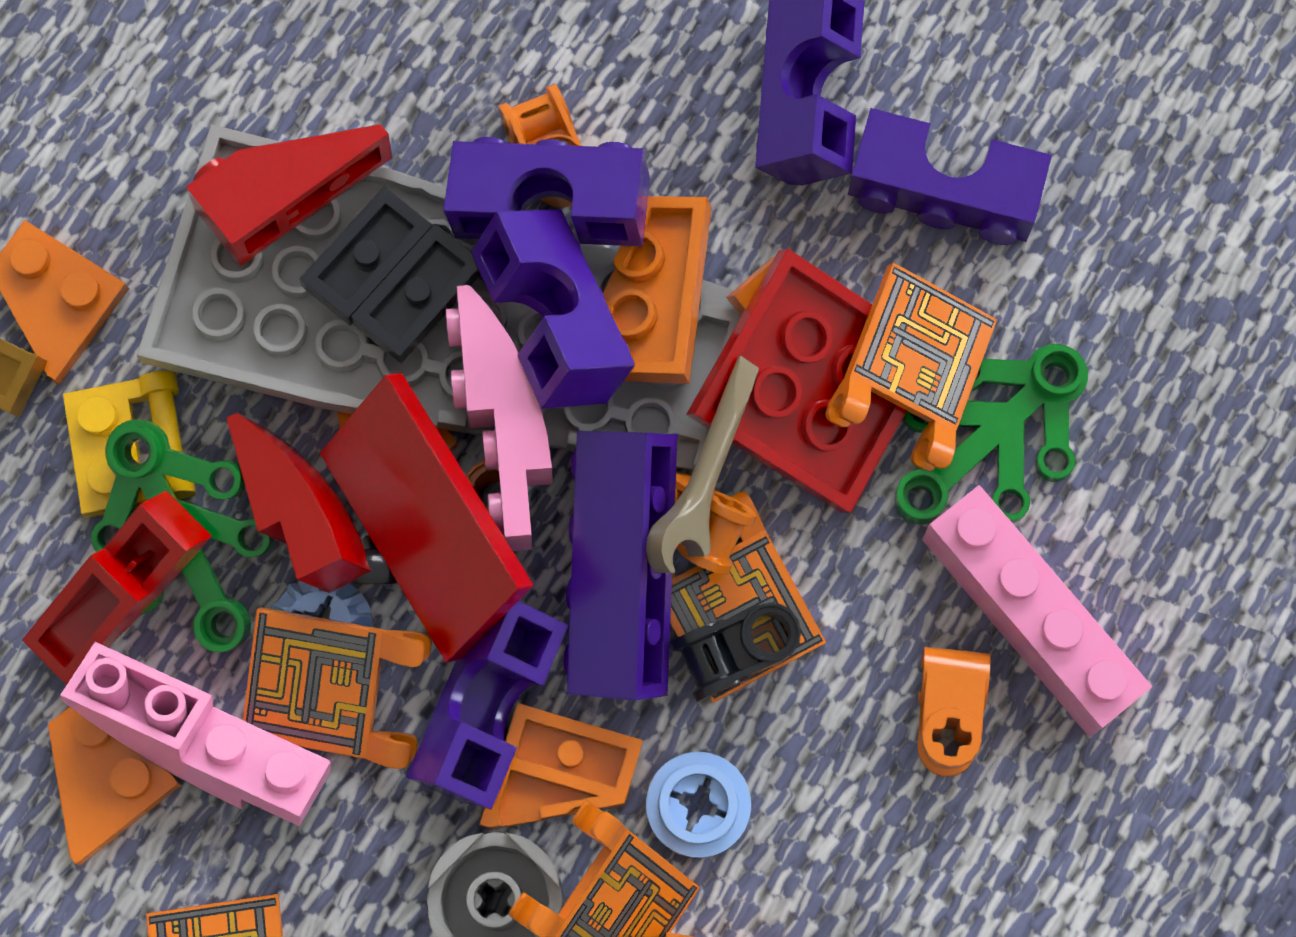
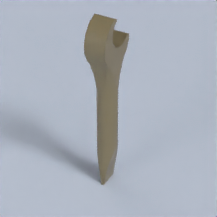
M742 356L738 357L731 372L689 483L671 509L651 527L647 536V558L655 573H675L673 554L679 543L685 546L690 557H707L711 551L709 518L714 488L759 367Z

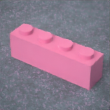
M980 485L929 524L922 541L1089 738L1152 688V685Z

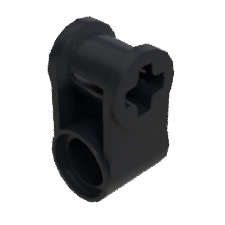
M770 602L758 605L726 620L720 619L699 627L672 640L670 644L673 651L682 653L697 687L692 693L696 702H700L748 681L750 676L788 659L799 644L801 629L799 620L792 610L782 604ZM767 617L775 618L782 622L788 634L786 646L776 652H766L758 648L751 634L752 626L755 622ZM703 647L708 649L718 674L712 672L703 652Z

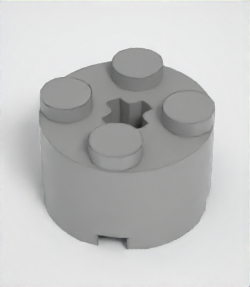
M486 832L470 835L452 845L434 866L427 892V912L430 927L435 937H538L511 918L509 914L504 918L497 913H493L487 918L483 917L481 913L485 910L487 903L482 895L490 887L499 893L507 887L512 889L513 892L507 899L511 908L524 892L557 915L565 904V894L561 879L549 857L529 839L505 832Z

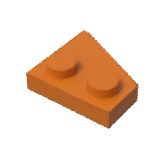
M24 220L0 252V292L35 355L47 360L44 367L47 376L53 382L60 385L129 288L125 282Z
M517 703L505 741L516 746L517 750L492 810L484 808L479 825L493 830L572 816L577 813L585 801L591 802L600 810L625 806L643 746V740Z
M71 707L48 723L69 855L76 865L81 866L182 786L172 773L117 741Z

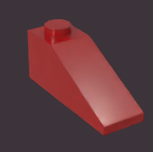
M381 124L240 149L226 159L216 158L206 163L197 171L193 182L187 185L186 189L195 211L237 264L242 266L392 159L389 133Z

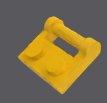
M154 371L142 375L139 379L63 394L81 514L85 518L104 515L116 477L106 460V443L109 435L118 425L125 421L134 420L132 404L149 401L152 422L166 433L170 448L183 453L174 402V395L179 394L177 375L174 371ZM137 440L132 445L131 454L136 462L142 464ZM166 475L177 499L196 495L195 483ZM142 490L139 492L134 508L147 501Z

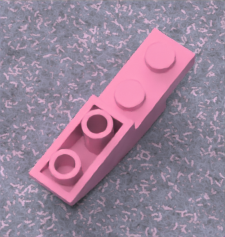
M470 285L457 286L458 308L446 309L449 348L462 347L464 370L451 371L454 409H467L470 429L495 427V430L483 431L486 470L499 469L501 493L488 494L489 514L499 530L505 533V539L512 551L532 550L527 487L553 484L550 449L543 415L517 356L518 351L510 336L490 307Z
M97 642L93 644L60 695L61 700L85 719L175 776L235 807L242 809L245 803L248 802L299 827L331 773L330 760L213 707L212 695Z

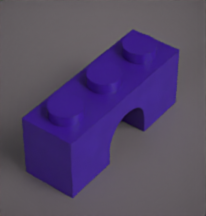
M769 0L755 168L789 185L801 186L852 174L856 115L821 97V91L827 77L836 67L845 62L861 58L865 3L863 0Z
M870 108L847 195L859 198L858 203L863 208L876 213H892L895 208L918 213V219L925 225L933 228L951 229L956 223L979 229V236L994 244L1011 245L1015 243L1016 239L1027 242L1036 221L1052 158L1051 154L991 139L983 165L979 170L965 177L946 176L931 165L926 155L925 145L931 123Z
M480 137L473 142L453 141L443 211L455 238L479 239L496 211L526 210L528 206L539 199L559 197L572 203L571 218L580 244L643 247L650 175L643 148H633L621 142H605L595 147L570 146L563 141L554 139L541 140L536 144L507 143L494 137Z
M496 211L471 253L494 303H521L534 309L543 317L517 355L541 409L607 404L634 368L635 363L563 211Z
M518 601L462 659L455 661L406 778L461 803L492 810L517 750L516 746L505 742L504 739L505 726L510 711L524 690L532 685H544L568 625Z

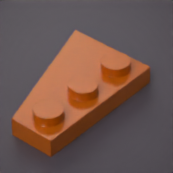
M648 196L643 247L620 246L613 260L615 269L603 291V295L635 363L634 368L623 382L690 384L712 211L707 197Z

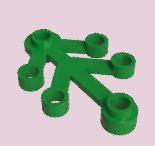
M1049 344L1037 349L1028 361L983 359L978 371V378L975 380L971 392L978 389L982 385L981 383L1023 388L1008 402L967 401L958 427L978 429L955 449L953 459L946 468L940 469L935 467L933 471L917 469L907 473L901 479L894 497L896 509L901 517L910 523L918 525L928 524L936 520L947 504L948 491L998 446L997 489L991 499L1000 508L998 500L1002 494L1013 493L1018 496L1022 505L1021 510L1015 514L1005 513L1003 510L1002 512L1012 523L1020 521L1030 507V497L1024 489V422L1042 405L1044 446L1036 456V470L1043 479L1050 482H1059L1066 479L1074 469L1075 455L1069 447V403L1080 397L1088 382V369L1082 356L1069 346ZM1051 366L1060 367L1066 373V383L1061 386L1051 385L1045 379V369ZM906 411L903 417L904 424L910 430L917 433H923L929 423L915 421L909 411ZM1048 452L1062 454L1066 459V469L1061 472L1049 470L1044 464L1045 454ZM915 489H923L930 494L932 504L925 510H917L910 505L908 494Z
M135 419L125 421L111 432L106 443L105 455L108 466L116 477L103 519L95 525L91 533V543L96 552L107 545L104 539L107 528L115 526L120 529L131 516L140 490H142L146 500L167 490L212 535V539L234 546L235 550L244 557L262 556L272 549L275 539L263 534V543L257 550L251 549L246 545L244 540L246 529L249 526L257 527L254 518L242 521L177 499L166 477L168 475L204 485L206 492L215 499H232L239 496L245 489V483L238 463L229 460L212 463L170 448L166 433L158 425L147 420ZM139 439L143 440L149 447V456L142 464L136 462L131 454L132 445ZM222 468L230 470L234 476V485L228 492L221 491L215 482L216 474ZM201 548L182 570L200 606L194 618V634L198 642L207 650L226 652L244 643L251 630V619L248 611L241 603L233 599H227ZM164 591L141 615L150 613L159 607L164 597ZM222 612L231 614L235 619L236 628L231 636L222 635L216 628V620Z

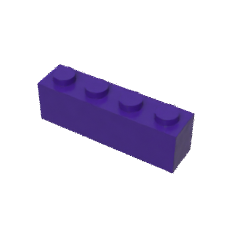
M577 430L576 448L571 458V471L575 479L574 512L571 515L568 528L569 539L572 543L571 578L566 589V602L570 609L569 643L565 648L563 658L564 669L567 674V694L635 701L668 696L672 573L654 572L648 562L646 542L651 527L675 504L678 434Z

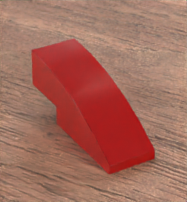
M239 413L227 417V423L257 530L262 534L287 544L297 580L330 593L371 572L367 563L364 546L342 502L322 475L293 446L268 428Z
M167 490L141 503L105 548L89 556L24 636L22 641L67 685L93 644L97 642L109 648L178 576L212 535Z

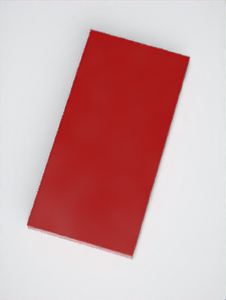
M403 374L385 375L322 449L320 455L379 553L385 559L388 568L445 663L462 659L534 584Z

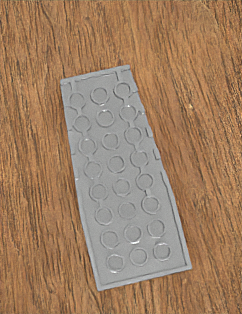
M211 124L196 173L202 166L213 159H226L237 150L279 143L280 141ZM379 167L242 266L237 264L195 211L188 195L137 353L141 363L326 410L349 414L354 413L385 375L402 373L436 428L483 436V431L495 430V427L470 429L467 409H454L451 371L464 370L462 347L449 348L446 315L401 364L353 324L351 326L307 292L301 286L299 279L384 186L431 224H437L464 247L472 251L479 239L455 238L445 216L443 208L446 187L392 169ZM572 230L575 238L578 240L576 231ZM580 244L585 260L598 287L603 293L615 269L613 260L618 251L601 245ZM480 275L471 287L493 311L519 353L543 317L534 309L521 303H494ZM705 280L702 282L690 384L622 382L607 404L541 409L549 447L574 451L576 448L577 430L678 434L676 469L694 471L709 429L686 414L742 316L726 298L734 290ZM458 301L451 309L458 308Z

